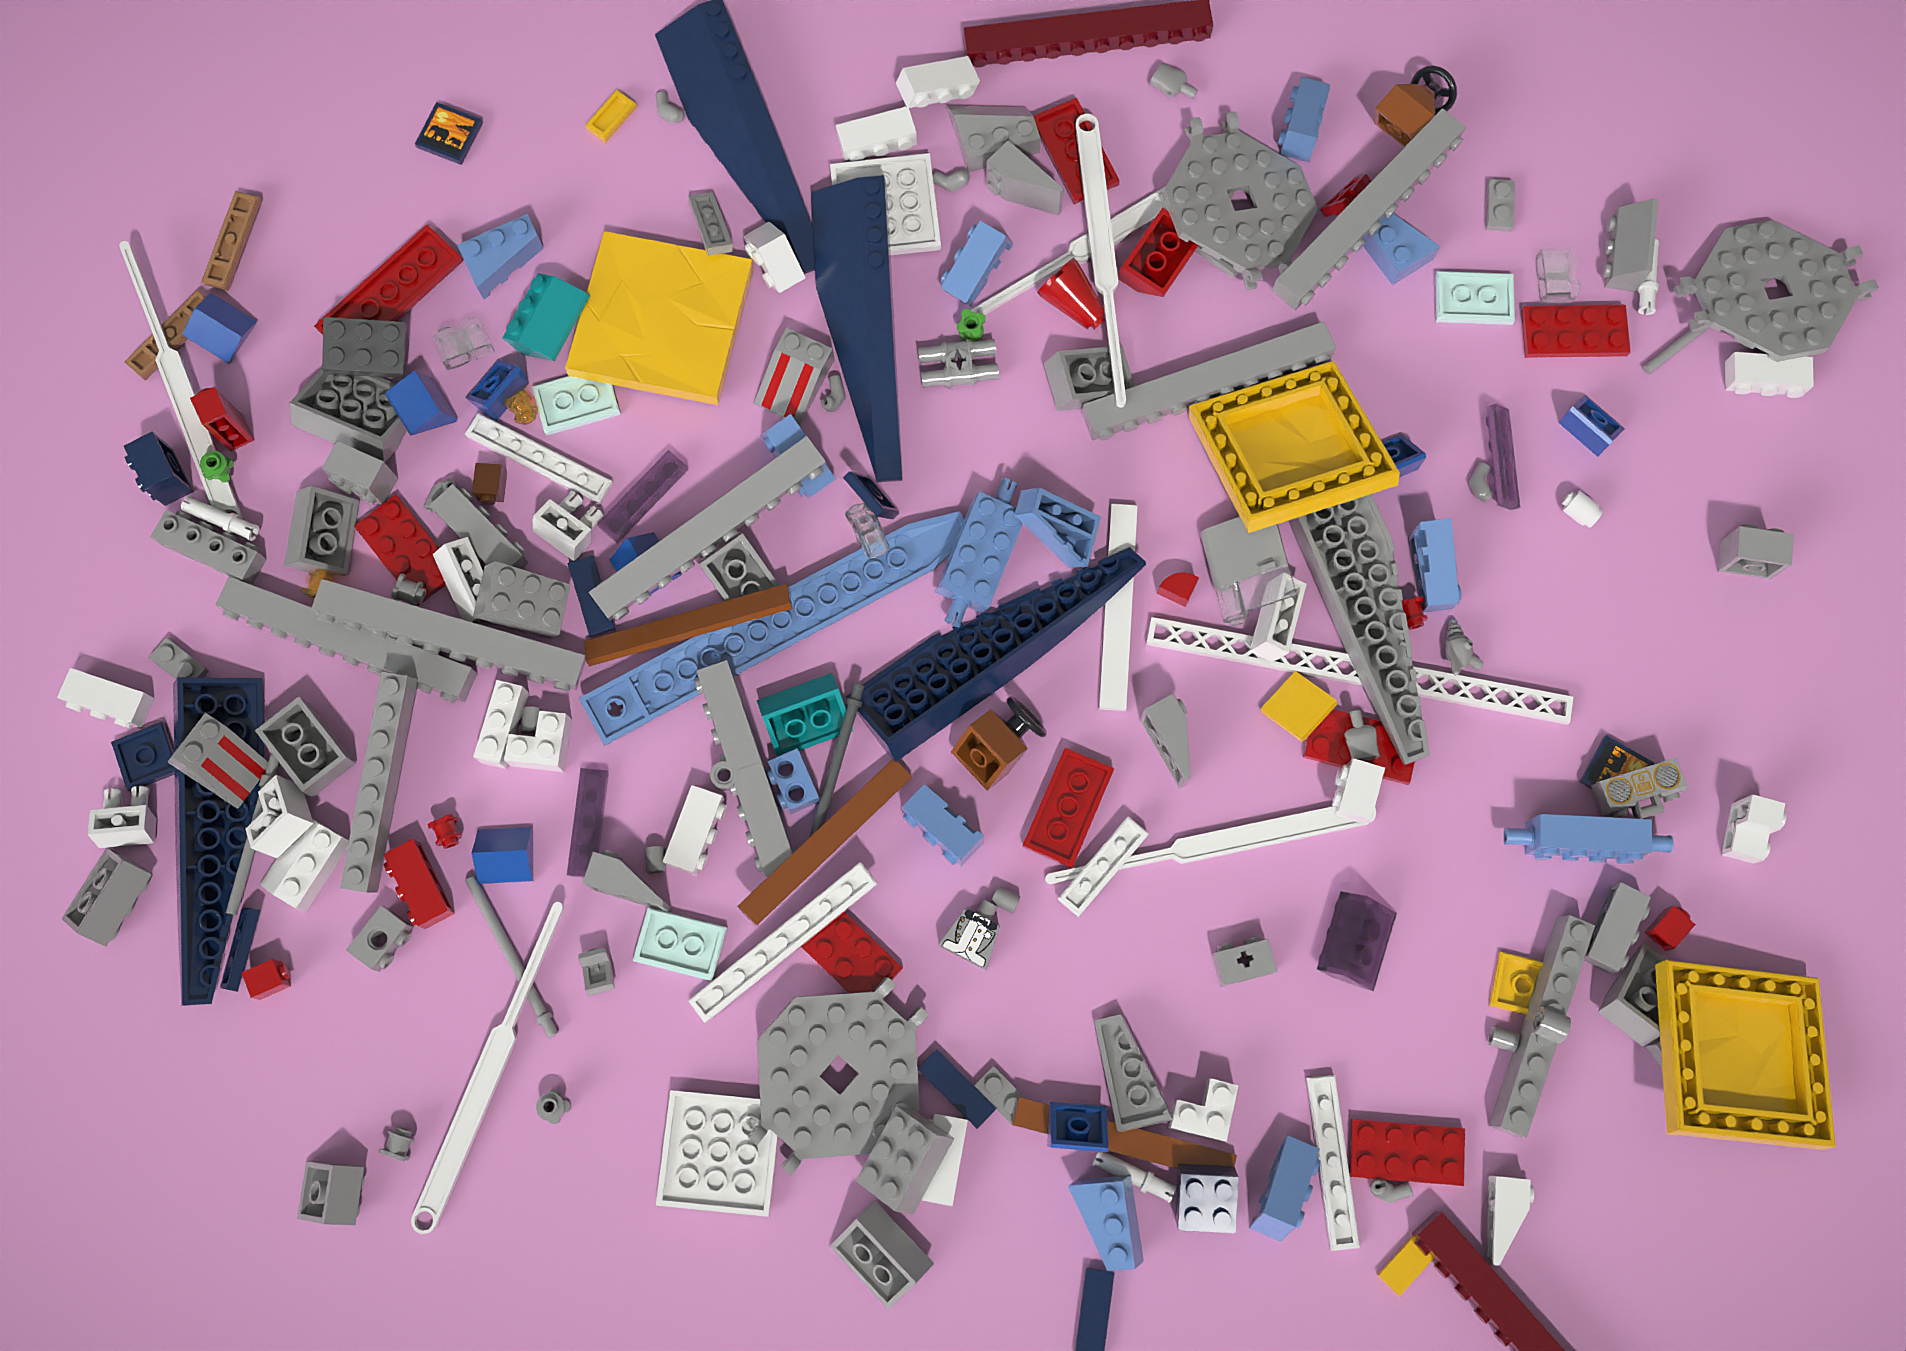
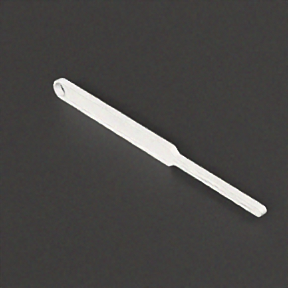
M1083 114L1076 120V137L1095 289L1103 295L1116 405L1122 408L1126 404V393L1113 293L1118 287V275L1099 124L1095 116ZM1083 121H1091L1095 128L1091 131H1083L1080 129L1079 124Z
M1165 187L1111 219L1114 245L1151 224L1162 207L1168 211L1162 195ZM1088 233L1071 242L1067 253L971 309V312L976 314L983 313L984 315L990 313L1060 271L1061 267L1072 258H1075L1079 264H1084L1091 260Z
M122 241L119 247L159 349L156 363L212 507L226 513L235 512L243 520L230 482L223 483L218 479L208 480L200 468L202 456L207 452L217 451L211 433L201 424L190 400V397L196 395L180 353L170 348L132 246L127 241Z
M1332 806L1180 838L1174 842L1171 848L1130 856L1119 870L1169 859L1185 864L1365 826L1375 819L1376 808H1374L1371 821L1367 824L1334 815L1336 807ZM1085 866L1049 873L1046 875L1045 881L1047 884H1056L1074 880Z
M555 902L504 1021L501 1025L493 1028L412 1215V1227L420 1234L434 1231L439 1224L516 1043L515 1024L564 912L565 906L563 903ZM423 1211L429 1212L433 1217V1224L427 1230L421 1229L417 1223V1218Z

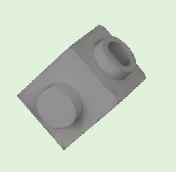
M605 948L590 949L587 952L578 954L579 962L583 968L585 991L588 996L615 989L612 962Z

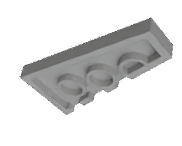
M1119 1014L1095 1020L1094 1023L1117 1131L1124 1132L1174 1120L1123 1015Z

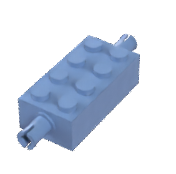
M1002 478L995 498L979 491L970 503L934 591L941 596L953 600L944 619L947 624L953 622L952 626L960 627L967 607L983 613L991 604L1023 525L1015 516L1016 508L1009 504L1018 485L1015 481L1009 484L1010 479Z
M1539 814L1525 822V829L1506 827L1503 831L1504 845H1525V855H1534L1536 860H1551V856H1562V861H1579V858H1589V862L1604 863L1606 859H1616L1618 864H1633L1634 860H1643V856L1653 853V851L1670 853L1674 846L1671 835H1652V819Z

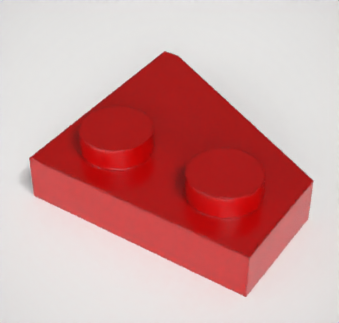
M1367 174L1353 178L1320 208L1322 214L1325 217L1334 214L1338 216L1369 185L1371 179Z

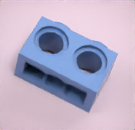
M798 748L768 761L771 769L766 770L771 784H778L781 793L777 794V798L783 810L788 808L789 812L793 814L819 803V796ZM792 765L794 770L791 775L786 777L780 775L779 772L782 766ZM794 789H802L804 791V796L801 800L793 801L790 799V794Z

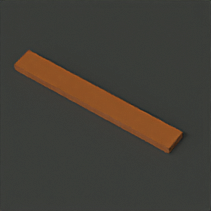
M783 584L584 641L586 662L590 667L793 609L789 587L787 584Z
M892 759L737 907L757 926L896 794L912 776L898 761L895 762Z
M1019 1097L1012 1125L1048 1134L1050 1105ZM1107 1120L1108 1151L1178 1169V1164L1235 1166L1237 1158L1235 1154L1138 1128L1118 1132L1116 1123Z

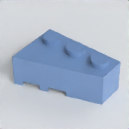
M1301 77L1299 86H1293L1289 100L1294 102L1293 108H1287L1284 123H1288L1287 130L1282 129L1278 144L1282 145L1280 153L1282 156L1306 162L1310 161L1318 138V130L1322 122V115L1331 84Z
M528 214L457 245L484 300L490 295L489 292L498 284H503L507 281V277L518 267L522 268L543 249Z
M1395 214L1390 219L1385 217L1380 222L1382 226L1373 236L1368 235L1364 239L1366 242L1363 247L1392 285L1434 260L1440 248L1438 244Z
M979 221L978 225L974 224L967 235L968 242L964 248H959L954 257L955 264L951 270L948 269L941 279V289L970 307L987 284V277L992 269H997L1001 261L998 259L1005 248L1010 250L1014 245L1006 235L982 221Z
M791 414L761 435L766 448L776 458L806 437ZM827 465L823 467L824 472L814 480H811L809 477L801 483L803 487L798 491L800 496L805 495L807 498H810L836 480Z
M1040 487L1021 490L1015 516L1067 567L1088 566L1101 517Z
M1452 518L1419 522L1408 537L1418 594L1419 597L1422 596L1424 598V601L1421 602L1423 613L1453 609L1461 600V588L1457 581Z
M924 784L902 806V812L905 813L902 818L911 827L914 828L917 825L924 831L922 837L931 846L934 847L937 844L943 849L942 856L950 864L954 865L957 863L961 867L983 844L984 835L970 828L966 824L967 821L961 815L958 816L953 812L944 800Z
M1287 1136L1283 1140L1268 1176L1270 1179L1265 1195L1262 1194L1259 1200L1261 1207L1258 1217L1251 1221L1250 1229L1281 1242L1295 1227L1299 1228L1305 1215V1212L1301 1211L1304 1201H1308L1313 1186L1309 1185L1312 1175H1316L1321 1160L1317 1159L1319 1148L1291 1136Z
M1131 1175L1080 1179L1068 1185L1107 1271L1136 1269L1144 1262Z

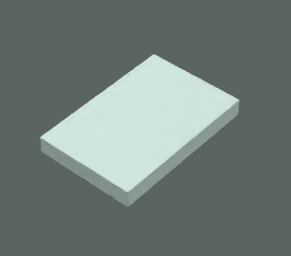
M1436 272V322L1513 325L1515 322L1514 274Z
M567 376L532 386L546 436L621 415L614 388L611 384Z
M648 907L633 961L713 981L728 928Z

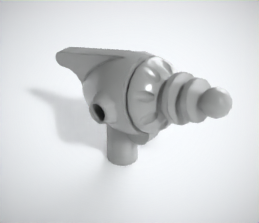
M1450 619L1447 633L1449 638L1445 643V657L1451 662L1453 674L1458 675L1460 669H1465L1468 665L1476 670H1480L1483 666V661L1473 656V642L1463 635L1464 632L1461 626L1458 625L1457 620Z

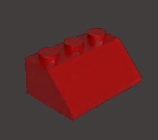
M1162 207L1122 265L1118 273V280L1137 292L1164 297L1199 245L1190 240L1187 243L1178 237L1169 211Z

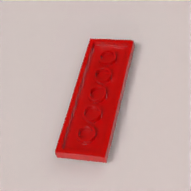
M425 225L324 317L397 322L463 262V259L429 225ZM323 318L314 325L322 335Z

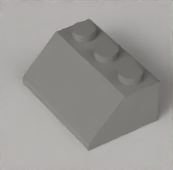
M1658 199L1620 206L1613 216H1609L1606 230L1610 231L1604 248V254L1608 256L1602 271V277L1605 278V288L1635 292L1652 271Z
M314 486L298 490L296 492L284 566L308 573L348 575L359 500Z
M106 848L65 912L62 920L77 934L107 946L118 935L120 924L125 916H129L133 911L135 900L140 892L142 893L147 889L152 874L126 857Z
M876 1201L830 1245L832 1250L888 1310L934 1265L925 1252L915 1244Z

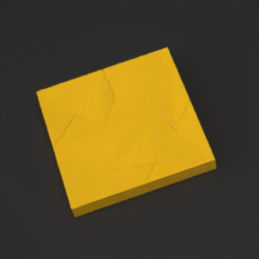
M604 231L587 289L590 298L580 314L565 367L568 376L719 405L754 270L752 259L722 253L708 256L706 250Z
M1335 361L1189 405V419L1248 533L1398 486L1399 470Z
M1665 960L1655 964L1667 1134L1819 1150L1836 1147L1819 978Z

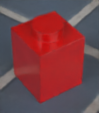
M1671 906L1665 908L1644 933L1662 949L1668 951L1675 949L1696 924L1690 920L1691 916L1683 908Z
M271 959L241 972L249 995L253 999L261 1000L291 987L289 981L291 972L287 964L276 959Z

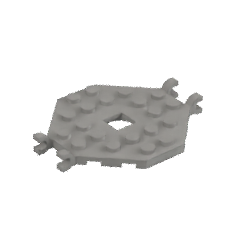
M1236 112L1226 114L1227 121L1221 123L1224 133L1203 136L1202 134L1203 125L1200 117L1191 118L1189 121L1191 127L1185 128V133L1191 144L1162 193L1169 214L1180 239L1187 243L1190 240L1203 247L1201 251L1215 259L1220 260L1222 258L1234 265L1233 269L1242 273L1246 290L1256 289V282L1263 279L1260 270L1278 267L1281 275L1293 263L1291 259L1318 207L1301 166L1239 131V119ZM1236 190L1247 192L1251 196L1255 208L1235 211L1228 192Z
M1774 220L1725 228L1695 279H1692V277L1680 278L1681 285L1676 286L1674 291L1677 298L1695 293L1702 311L1695 312V320H1690L1688 323L1691 332L1704 328H1712L1717 332L1723 330L1735 336V341L1751 349L1756 347L1768 353V358L1779 362L1826 353L1855 301L1871 299L1872 295L1870 292L1877 291L1879 287L1875 279L1863 282L1856 287L1853 284L1846 267L1855 266L1857 263L1855 258L1863 255L1860 246L1850 247L1839 253ZM1769 279L1781 280L1785 283L1790 296L1769 300L1761 281Z
M885 977L873 992L794 997L757 1039L761 1120L747 1136L758 1145L770 1129L794 1151L781 1164L782 1168L790 1175L794 1173L803 1159L870 1154L896 1106L914 1109L917 1112L920 1110L915 1029L923 1023L929 1014L922 1007L918 1006L910 1017L905 1020L883 1000L896 986L890 978ZM837 1055L857 1071V1075L840 1094L820 1077Z

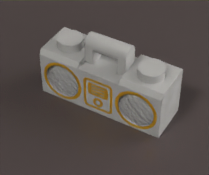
M1677 758L1605 779L1591 785L1602 816L1612 814L1613 818L1629 814L1628 808L1630 807L1635 819H1643L1662 813L1664 808L1660 798H1663L1664 803L1680 798L1679 792L1687 790V784ZM1650 798L1651 805L1640 807L1639 801Z

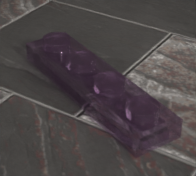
M1495 403L1486 406V424L1490 435L1489 449L1492 453L1493 461L1491 471L1495 479L1496 488L1494 497L1498 506L1514 510L1520 508L1510 412L1508 408Z
M668 450L597 523L598 528L618 544L689 470L687 465Z
M580 768L567 876L584 878L592 853H599L609 776L607 770Z

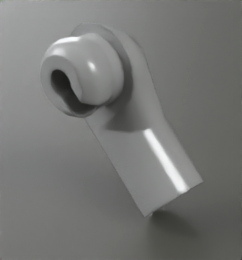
M666 92L657 93L656 102L660 118L670 123L682 122L684 112L669 104Z
M966 170L957 171L949 176L936 171L933 175V183L950 192L966 186L970 179V174Z
M839 375L828 379L831 393L826 396V399L823 398L821 400V406L827 412L836 411L846 398L841 376Z
M1481 462L1469 480V486L1474 496L1485 502L1490 500L1493 495L1485 480L1491 467Z
M450 479L434 485L424 504V508L434 512L429 504L452 484L458 489L457 483Z
M1375 1179L1370 1186L1372 1194L1387 1203L1413 1196L1409 1182L1394 1186L1385 1180Z

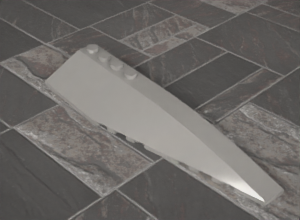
M1372 494L1289 520L1347 654L1400 759L1406 765L1430 756L1425 722L1422 720L1420 708L1422 707L1421 699L1418 696L1416 686V670L1413 668L1412 663L1413 653L1407 619L1402 606L1403 596L1401 589H1399L1398 568L1394 560V545Z

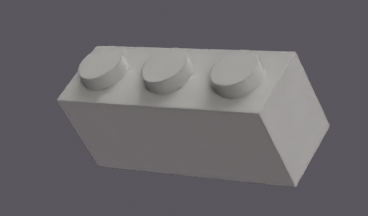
M1622 882L1612 885L1594 924L1595 927L1584 961L1608 973L1623 970L1629 959L1627 951L1630 945H1634L1639 937L1640 931L1637 928L1641 920L1644 921L1649 914L1651 907L1648 903L1651 897Z

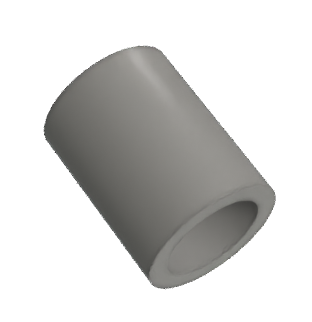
M523 707L521 732L536 734L539 711H542L541 708Z
M653 846L645 848L646 873L666 872L665 864L663 863L665 857L664 847Z
M998 886L991 903L1013 914L1021 896Z
M1493 1026L1490 1031L1488 1044L1515 1052L1520 1036L1518 1033Z

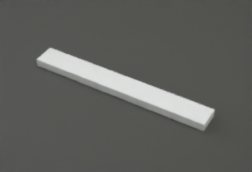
M1111 504L1108 557L1129 547L1135 551L1138 505ZM1134 577L1105 603L1099 709L1126 711Z
M859 862L693 996L689 1003L704 1023H707L877 886L878 883L862 862Z

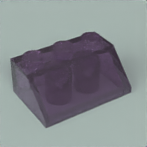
M1340 891L1331 924L1327 930L1324 947L1319 956L1317 970L1332 978L1374 991L1397 913L1368 896Z

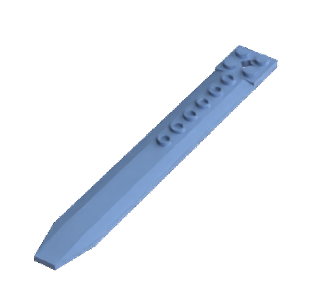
M958 511L909 523L789 586L793 609L695 636L580 697L579 700L604 746L701 695L698 693L694 679L699 678L696 670L727 660L733 676H736L933 571L950 555L964 521L961 512ZM614 702L617 705H623V709L620 711L621 715L618 717L615 714L610 715L608 712L612 709L611 704Z

